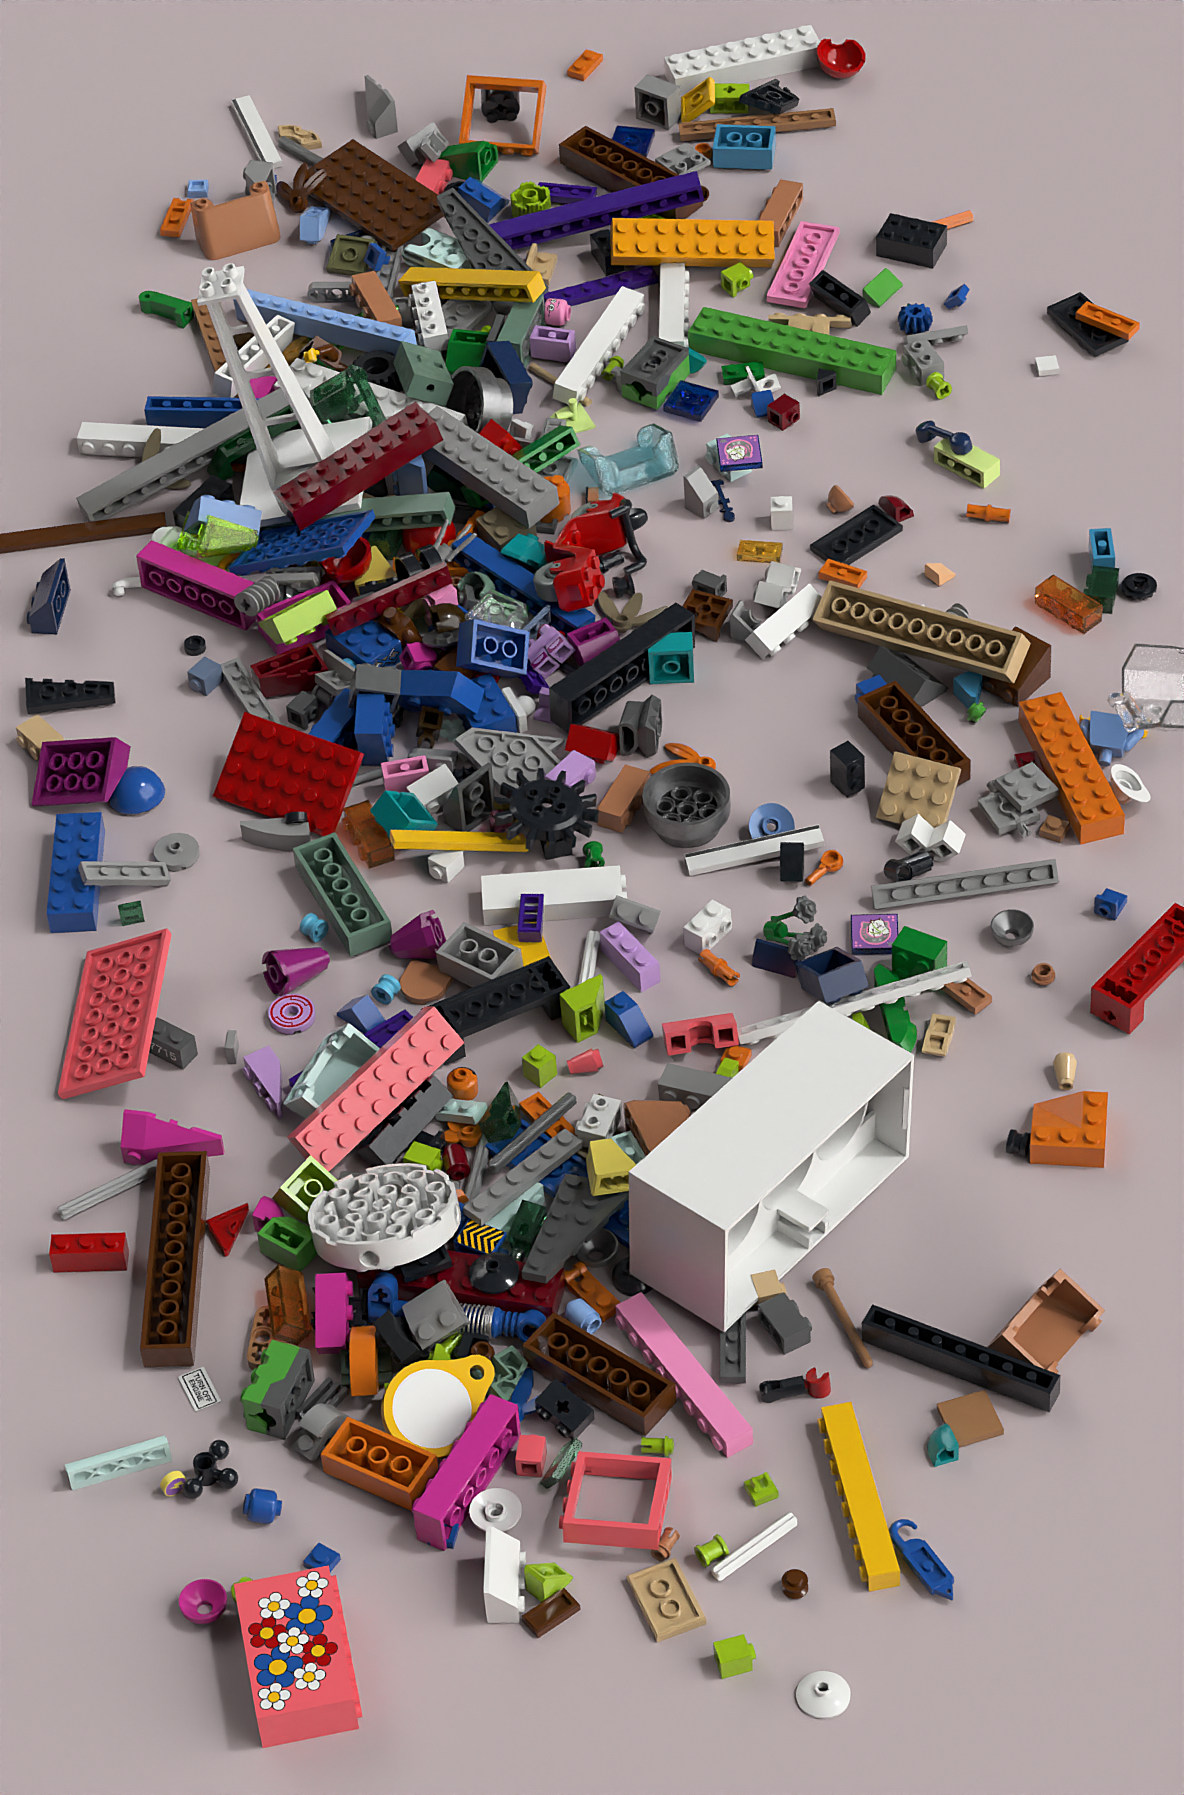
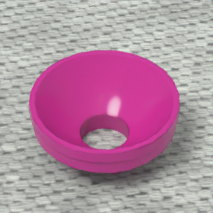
M199 1579L189 1583L179 1596V1608L183 1616L196 1624H207L217 1620L224 1614L227 1607V1594L224 1587L211 1579ZM204 1604L213 1607L208 1614L197 1612L198 1608Z

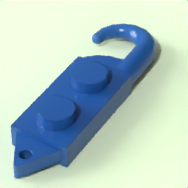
M901 1519L892 1523L889 1528L891 1541L914 1574L931 1595L937 1594L953 1600L952 1584H954V1576L927 1542L917 1538L904 1541L898 1534L900 1527L909 1526L916 1530L917 1525L908 1519Z

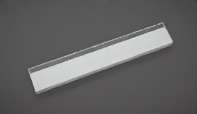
M250 95L232 99V107L258 160L273 162V168L282 167V160Z
M818 824L687 853L684 856L689 875L693 876L780 856V842H804V851L823 847L825 844Z

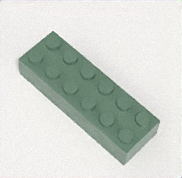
M335 832L293 848L297 871L350 957L391 941L392 927L390 919Z

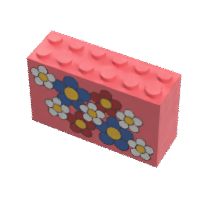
M329 1565L234 1584L262 1747L266 1748L359 1729L357 1718L363 1717L337 1578L336 1575H330Z

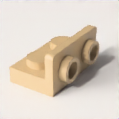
M532 243L531 249L527 250L526 264L533 271H540L543 282L549 286L558 261L557 254L537 252V243Z

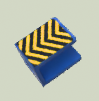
M469 1218L454 1240L455 1252L481 1256L492 1252L509 1255L507 1249L500 1247L506 1239L507 1233L486 1224L480 1226Z

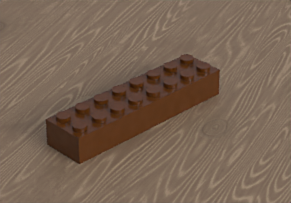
M586 125L559 144L560 163L613 192L679 175ZM703 201L659 212L656 215L664 219H686L703 206Z

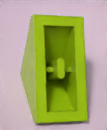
M555 1562L528 1564L524 1568L526 1591L540 1602L565 1588L573 1579L572 1575Z

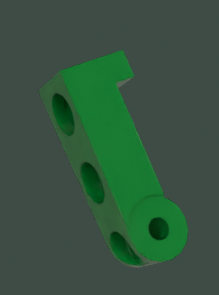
M144 291L139 295L140 308L143 313H153L176 321L177 327L184 329L195 317L192 302L154 291Z

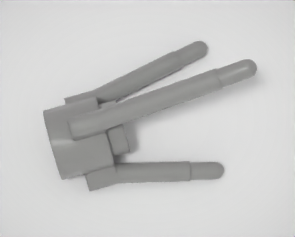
M448 519L445 520L433 545L443 562L446 564L448 561L451 562L477 536L476 533H473L455 550L452 549V544L466 535L472 527L471 524H468L450 546L445 543L440 545L449 523Z

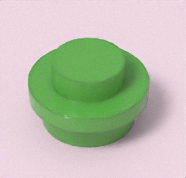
M982 702L978 705L973 703L966 712L969 715L968 721L972 720L977 723L987 709L983 706Z

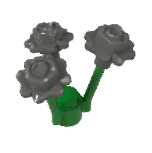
M806 895L797 897L793 911L779 916H771V921L765 923L763 933L766 940L787 945L789 947L788 953L791 954L792 960L799 959L801 961L805 959L806 956L810 955L811 950L817 952L827 942V932L823 930L819 923H816L810 932L795 933L788 932L787 925L781 921L795 916L801 919L804 924L813 922L814 915L817 912L816 904L809 900ZM784 937H793L790 941L783 939Z

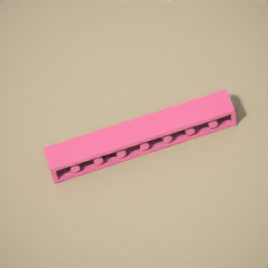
M640 1292L616 1305L617 1317H615V1322L621 1331H626L631 1344L642 1351L644 1360L647 1364L654 1366L656 1373L675 1383L676 1399L679 1398L683 1402L684 1409L689 1416L693 1415L700 1430L711 1437L716 1450H721L728 1458L752 1445V1427L644 1294Z

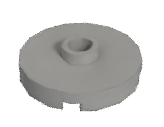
M185 833L166 835L154 847L156 862H165L167 869L170 871H180L179 868L185 867L187 869L197 862L200 855L196 839Z

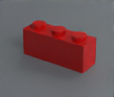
M125 1232L51 1234L49 1256L53 1273L127 1271L129 1247Z

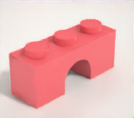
M733 1013L662 1023L664 1046L668 1056L692 1052L691 1047L701 1043L713 1044L715 1048L739 1045L737 1023Z

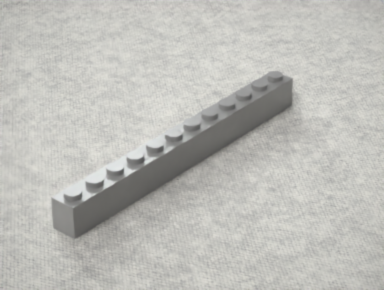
M282 388L257 400L264 418L289 405ZM243 408L92 490L83 493L76 498L82 514L88 522L106 520L210 464L220 444L249 428Z

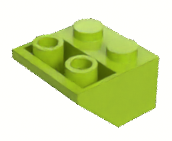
M601 974L589 978L585 982L569 988L560 994L562 1025L577 1043L597 1034L605 1011L604 984Z

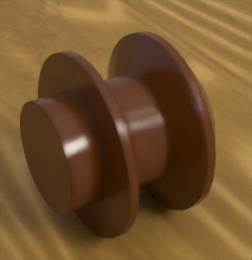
M791 1569L783 1574L782 1591L785 1596L791 1599H799L807 1594L808 1577L805 1572L799 1569Z

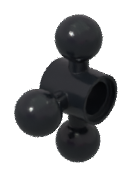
M224 1440L213 1441L209 1446V1452H202L194 1457L195 1478L187 1479L182 1486L183 1494L187 1498H198L203 1492V1486H211L217 1481L226 1489L233 1488L238 1483V1473L234 1469L224 1468L219 1470L217 1467V1460H223L229 1454V1445Z

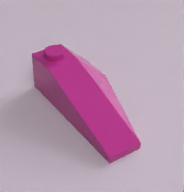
M124 1110L120 1146L124 1163L145 1165L157 1159L158 1152L207 1151L208 1157L224 1155L222 1135L197 1127L184 1128L177 1125L178 1121L172 1119L169 1122L155 1118L156 1114Z

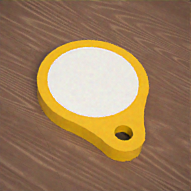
M471 1355L455 1360L419 1361L402 1369L391 1380L383 1395L381 1416L386 1433L436 1454L437 1460L448 1457L454 1442L460 1440L464 1434L467 1423L473 1421L477 1415L478 1407L484 1401L488 1388L493 1382L495 1372L491 1361L481 1355ZM471 1368H477L481 1371L482 1378L480 1380H475L470 1376Z

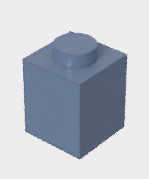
M205 656L187 671L190 688L205 696L224 681L221 665Z

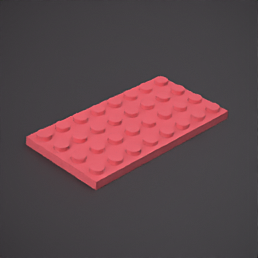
M167 928L87 951L58 1089V1095L62 1100L145 1077L172 935Z

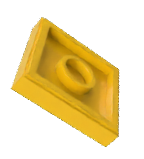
M711 77L706 78L681 97V121L683 123L691 122L715 104L714 79Z

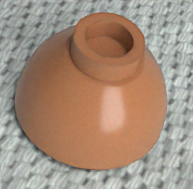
M833 485L828 494V502L825 505L833 513L836 511L846 512L854 508V503L838 485Z

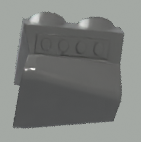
M651 695L644 702H626L619 723L621 755L633 754L638 746L647 758L658 752L659 737H661L663 723L661 699Z

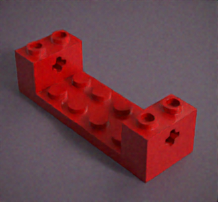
M1174 903L1091 987L1090 1013L1129 1035L1144 1020L1145 1000L1184 961V907Z

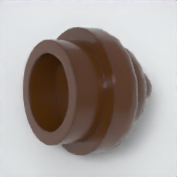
M480 1341L472 1346L469 1356L481 1355L492 1362L495 1351L489 1343Z

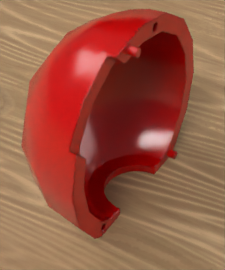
M824 38L817 46V61L823 72L833 78H850L856 75L865 63L866 54L863 47L855 40L846 39L842 44L836 45L831 42V39Z
M452 521L450 526H447L440 545L443 543L448 545L450 540L456 539V529ZM442 526L402 529L404 549L415 556L416 549L428 544L434 545Z
M360 537L355 542V545L349 549L346 556L338 559L330 557L319 562V564L335 582H354L362 578L369 570L372 561L371 546L365 538Z

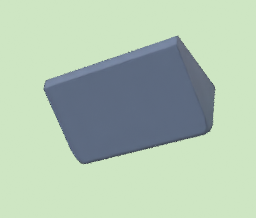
M547 604L522 629L530 631L529 639H534L543 624L551 622L550 605Z

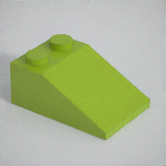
M310 1155L272 1198L290 1215L309 1225L308 1212L311 1204L322 1191L328 1192L335 1187L334 1183L338 1180Z

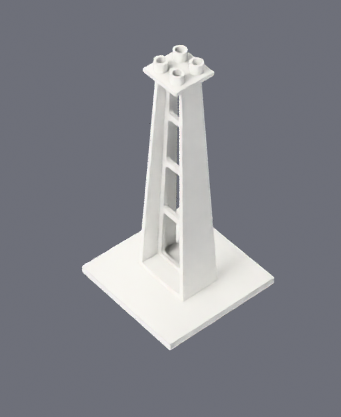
M228 263L220 271H215L213 267L205 268L202 271L197 303L198 306L207 305L256 445L255 449L248 452L240 506L251 505L255 509L262 511L260 527L290 522L291 520L281 511L273 491L372 429V420L368 416L324 425L320 423L243 284L244 266L236 267L235 264ZM236 299L248 324L230 327L220 302ZM247 332L253 333L271 367L246 371L233 335ZM270 375L276 376L294 413L264 418L249 380ZM298 421L302 428L282 432L271 439L267 426ZM363 492L327 515L361 509Z

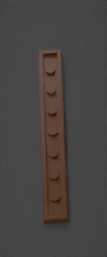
M165 512L1 533L0 554L151 534L158 528L167 527Z

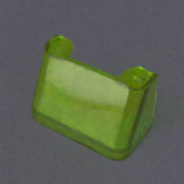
M187 511L178 540L177 551L201 559L246 552L256 547L259 539L257 536L258 531L207 515L206 526L201 524L198 535L184 532L190 511Z

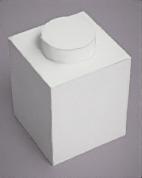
M792 496L771 497L772 530H793Z
M436 850L428 858L430 875L435 879L449 883L465 867L463 851Z

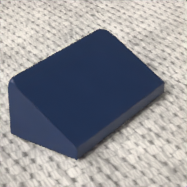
M756 939L752 958L753 967L795 978L797 971L794 963L800 960L791 959V954L788 953L789 947L761 939Z

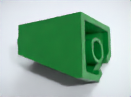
M476 141L447 146L441 152L438 159L450 162V169L453 171L452 177L463 180L472 177L483 182L498 163L497 146L494 144H490L487 141Z

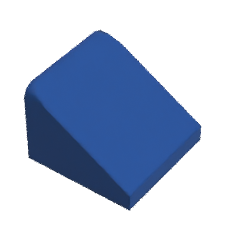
M771 390L751 394V405L756 418L767 416V405L774 401Z

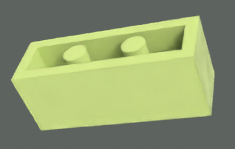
M944 438L934 446V463L983 489L1000 476V459L972 445L973 448L969 453L963 455L955 454L951 449L949 440Z

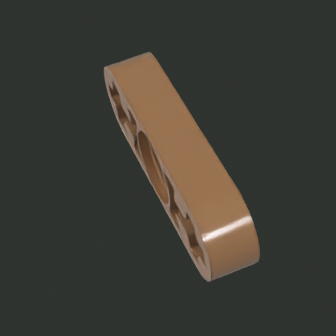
M262 1306L255 1313L247 1352L248 1365L251 1370L263 1364L261 1363V1358L260 1361H255L259 1356L258 1351L263 1352L265 1348L268 1349L271 1341L276 1340L279 1319L277 1310L272 1306ZM267 1316H270L267 1321V1326H264L263 1320H265ZM261 1335L270 1337L266 1342H258L256 1340Z

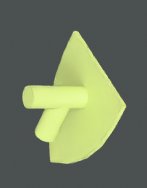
M575 398L569 399L568 406L559 409L550 417L565 419L566 426L573 427L575 433L596 428L581 403L578 402L577 404V399Z

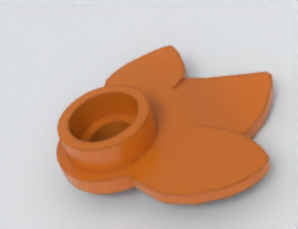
M480 1119L476 1125L447 1121L449 1129L444 1132L445 1142L450 1144L462 1142V1145L465 1147L477 1146L482 1136L484 1121Z

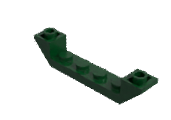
M289 404L267 418L292 414L294 412ZM313 408L320 423L323 424L325 422L324 419L318 413V411L315 408ZM291 421L269 425L267 429L272 439L299 422ZM250 428L217 447L207 469L210 476L213 475L226 480L235 475L230 463L256 448Z

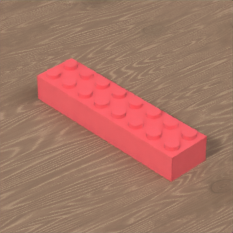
M434 1006L424 1007L291 1132L287 1138L305 1159L311 1155L329 1172L465 1042Z

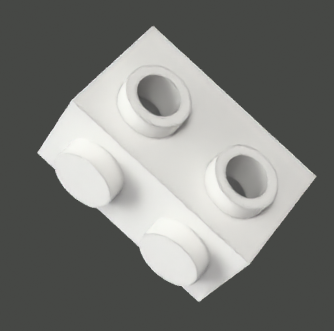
M443 764L407 786V790L409 793H414L427 811L433 814L446 803L454 787L459 783L447 765Z
M712 899L683 927L685 947L697 954H700L704 949L710 950L732 929L731 909Z
M593 1094L590 1103L587 1102L585 1104L582 1120L577 1122L575 1134L583 1140V1147L589 1148L590 1141L608 1139L614 1136L623 1116L621 1100Z

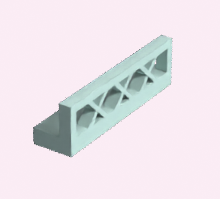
M164 1435L65 1464L71 1488L76 1490L172 1461L167 1437Z

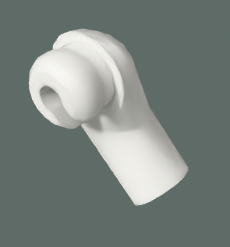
M140 576L123 578L113 583V594L115 596H123L125 594L124 589L141 587Z

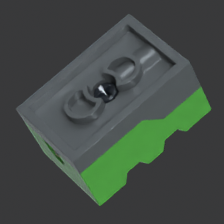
M652 336L620 371L622 397L658 410L665 402L666 396L672 394L676 390L677 384L683 382L690 374L689 348Z
M272 1340L268 1349L265 1348L261 1355V1363L263 1364L253 1370L251 1374L252 1385L243 1389L240 1401L243 1403V1417L246 1419L248 1430L285 1440L297 1417L296 1410L304 1403L315 1378L309 1349Z

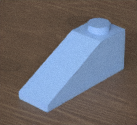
M312 206L300 216V240H305L307 244H317L324 237L331 214L329 208Z

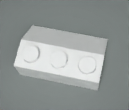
M486 1526L484 1601L487 1623H519L520 1612H525V1598L520 1596V1591L525 1590L526 1586L525 1576L521 1574V1568L526 1566V1551H521L519 1540L492 1526Z

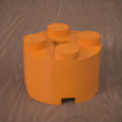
M561 475L544 477L557 486L559 505L540 519V522L552 523L553 519H558V522L564 520V516L567 513L569 515L571 512L570 487Z

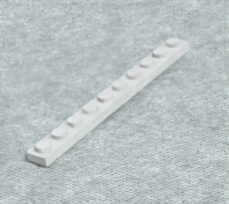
M967 961L862 991L854 996L842 997L839 1002L834 1004H824L845 1016H849L853 1011L860 1009L861 1011L871 1010L880 1003H894L900 997H915L921 994V991L927 989H941L944 987V984L951 982L955 984L962 983L972 975ZM811 1007L738 1028L740 1044L753 1045L762 1038L779 1037L782 1032L787 1030Z

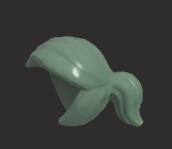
M466 573L458 582L457 588L459 592L462 591L464 585L472 586L475 599L485 601L486 598L493 599L495 596V585L483 573Z

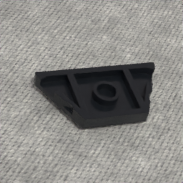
M773 79L741 94L738 102L769 111L773 114H782L798 106L800 99L791 93L787 87L783 89L779 87L780 81L778 79Z

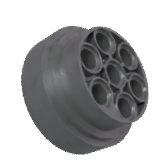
M463 366L458 368L451 376L454 385L446 406L443 407L465 414L469 428L478 434L491 419L507 431L513 415V397L508 383L504 379L495 378L493 373L484 367Z
M678 763L664 767L654 773L644 786L643 808L645 819L648 825L657 832L658 836L672 846L679 848L702 846L717 836L720 828L729 818L731 811L729 784L721 773L703 764Z

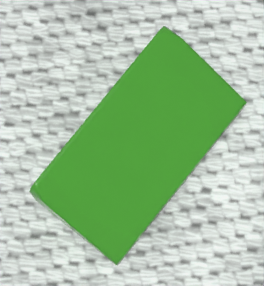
M884 268L863 288V298L866 299L867 303L880 308L903 286V283L890 270Z

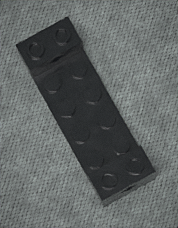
M548 956L427 1007L434 1006L464 1041V1037L539 1006H542L551 1021L562 1017L560 994L569 989L570 985ZM463 1044L443 1063L444 1066L466 1057L465 1045Z

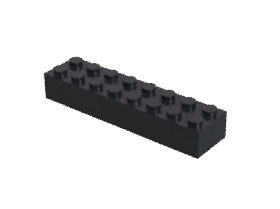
M674 603L621 640H618L608 649L587 661L574 672L569 673L568 676L553 684L549 688L550 721L569 733L570 724L583 725L650 679L648 649L669 633L692 632L694 649L695 614L680 604Z

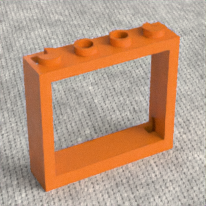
M467 75L459 144L476 142L469 140L475 89L538 93L532 145L502 142L489 143L496 145L497 151L506 155L521 153L523 156H533V154H539L547 88L544 80Z

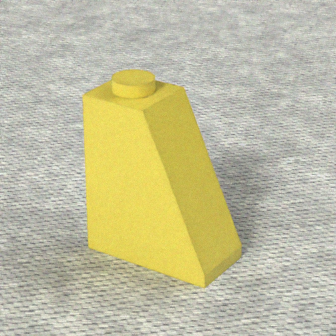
M376 546L371 547L372 561L369 570L362 578L355 581V588L359 596V587L365 586V582L378 581V583H384L387 578L397 577L395 571Z
M611 1138L590 1141L586 1166L591 1194L598 1196L629 1191V1171L636 1164Z

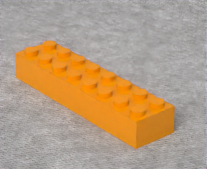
M612 218L610 226L611 265L661 266V263H685V266L731 267L741 262L746 267L772 268L775 260L774 221Z

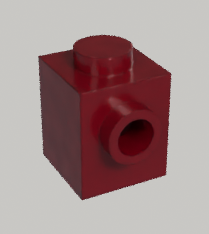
M785 393L767 405L768 422L782 431L800 419V402Z

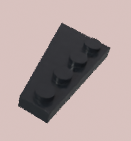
M25 678L28 714L116 703L114 682L86 680L84 683H76L74 680H65L63 683L53 682L52 679L43 678L41 682L33 681V678Z

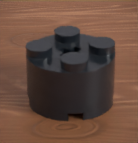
M481 89V111L486 120L490 123H495L498 120H516L520 111L519 92Z

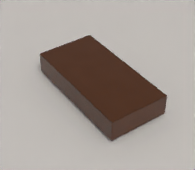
M562 1588L522 1615V1622L537 1638H540L580 1611V1604L565 1588Z

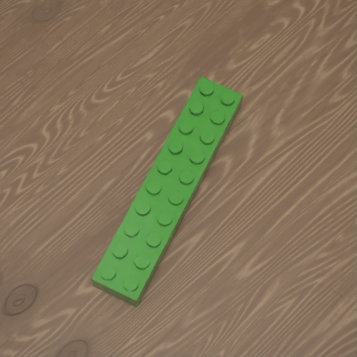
M703 307L688 331L689 348L698 353L740 363L762 361L763 367L766 369L817 380L819 368L836 372V385L879 395L883 394L896 371V350L713 308Z

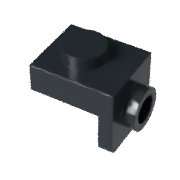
M464 1332L460 1345L455 1347L454 1360L468 1357L475 1343L480 1341L489 1343V1337L481 1333Z

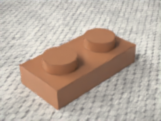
M969 978L962 983L955 984L951 982L944 984V987L941 988V990L975 1015L992 1003V996Z

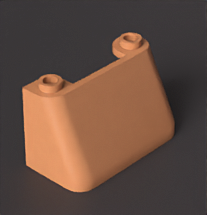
M266 181L256 182L250 186L249 196L215 206L206 198L190 202L196 241L207 259L219 260L274 244L280 240V229Z
M632 1100L624 1103L626 1132L631 1131L634 1137L637 1138L645 1156L691 1116L687 1104L683 1105L681 1101Z
M1060 1268L1035 1291L987 1347L1058 1373L1059 1371L1056 1369L1058 1362L1088 1329L1093 1332L1102 1321L1099 1317L1105 1310Z

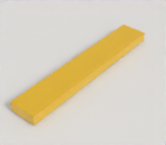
M390 830L389 836L395 849L528 852V849H526V837L522 833L510 841L506 838L507 833Z

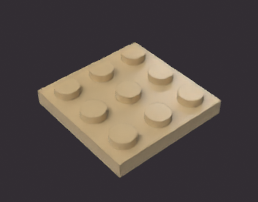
M894 751L876 818L902 825V822L919 814L933 828L947 822L961 769Z

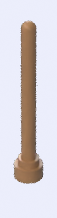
M829 1268L817 1270L812 1276L816 1287L825 1291L864 1367H872L873 1361L833 1287L835 1278Z

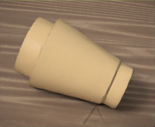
M1059 1053L1053 1061L1059 1088L1061 1090H1070L1073 1088L1077 1060L1071 1053Z

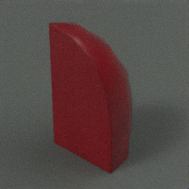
M885 495L879 498V506L896 521L901 522L914 516L913 510L899 497Z

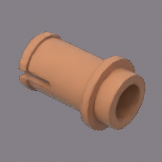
M672 1527L664 1529L660 1537L658 1550L651 1549L652 1557L658 1561H664L671 1556L670 1551L680 1538L677 1530L669 1537L673 1530Z

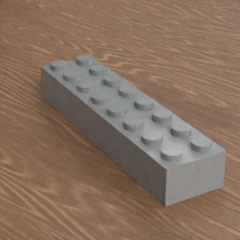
M436 406L428 413L436 421L443 441L422 453L423 457L527 528H531L559 505L557 486L440 407Z

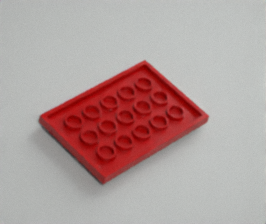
M244 712L213 797L271 818H284L285 814L290 812H306L310 832L326 836L336 831L364 754Z

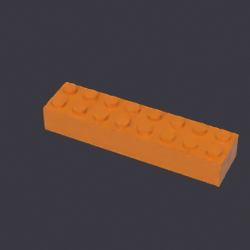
M1062 692L1019 702L1018 722L1032 750L1037 751L1045 775L1059 789L1057 799L1068 821H1070V825L1080 845L1124 834L1125 814Z

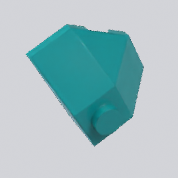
M518 533L501 550V553L536 570L548 564L544 544L538 541L539 537L527 533L526 536Z

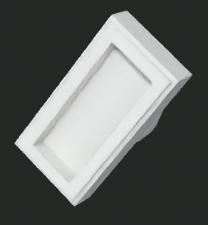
M510 687L503 688L501 692L515 714L517 730L520 733L528 731L526 717H529L535 711L536 705L534 700L529 696H520L516 699Z

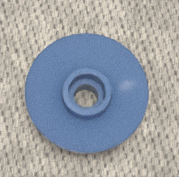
M767 803L759 806L752 813L749 820V832L752 839L795 829L792 814L787 808L776 803ZM772 823L775 825L776 829L774 831H769L767 829V825Z

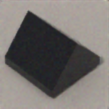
M819 368L817 395L821 396L836 389L835 371Z

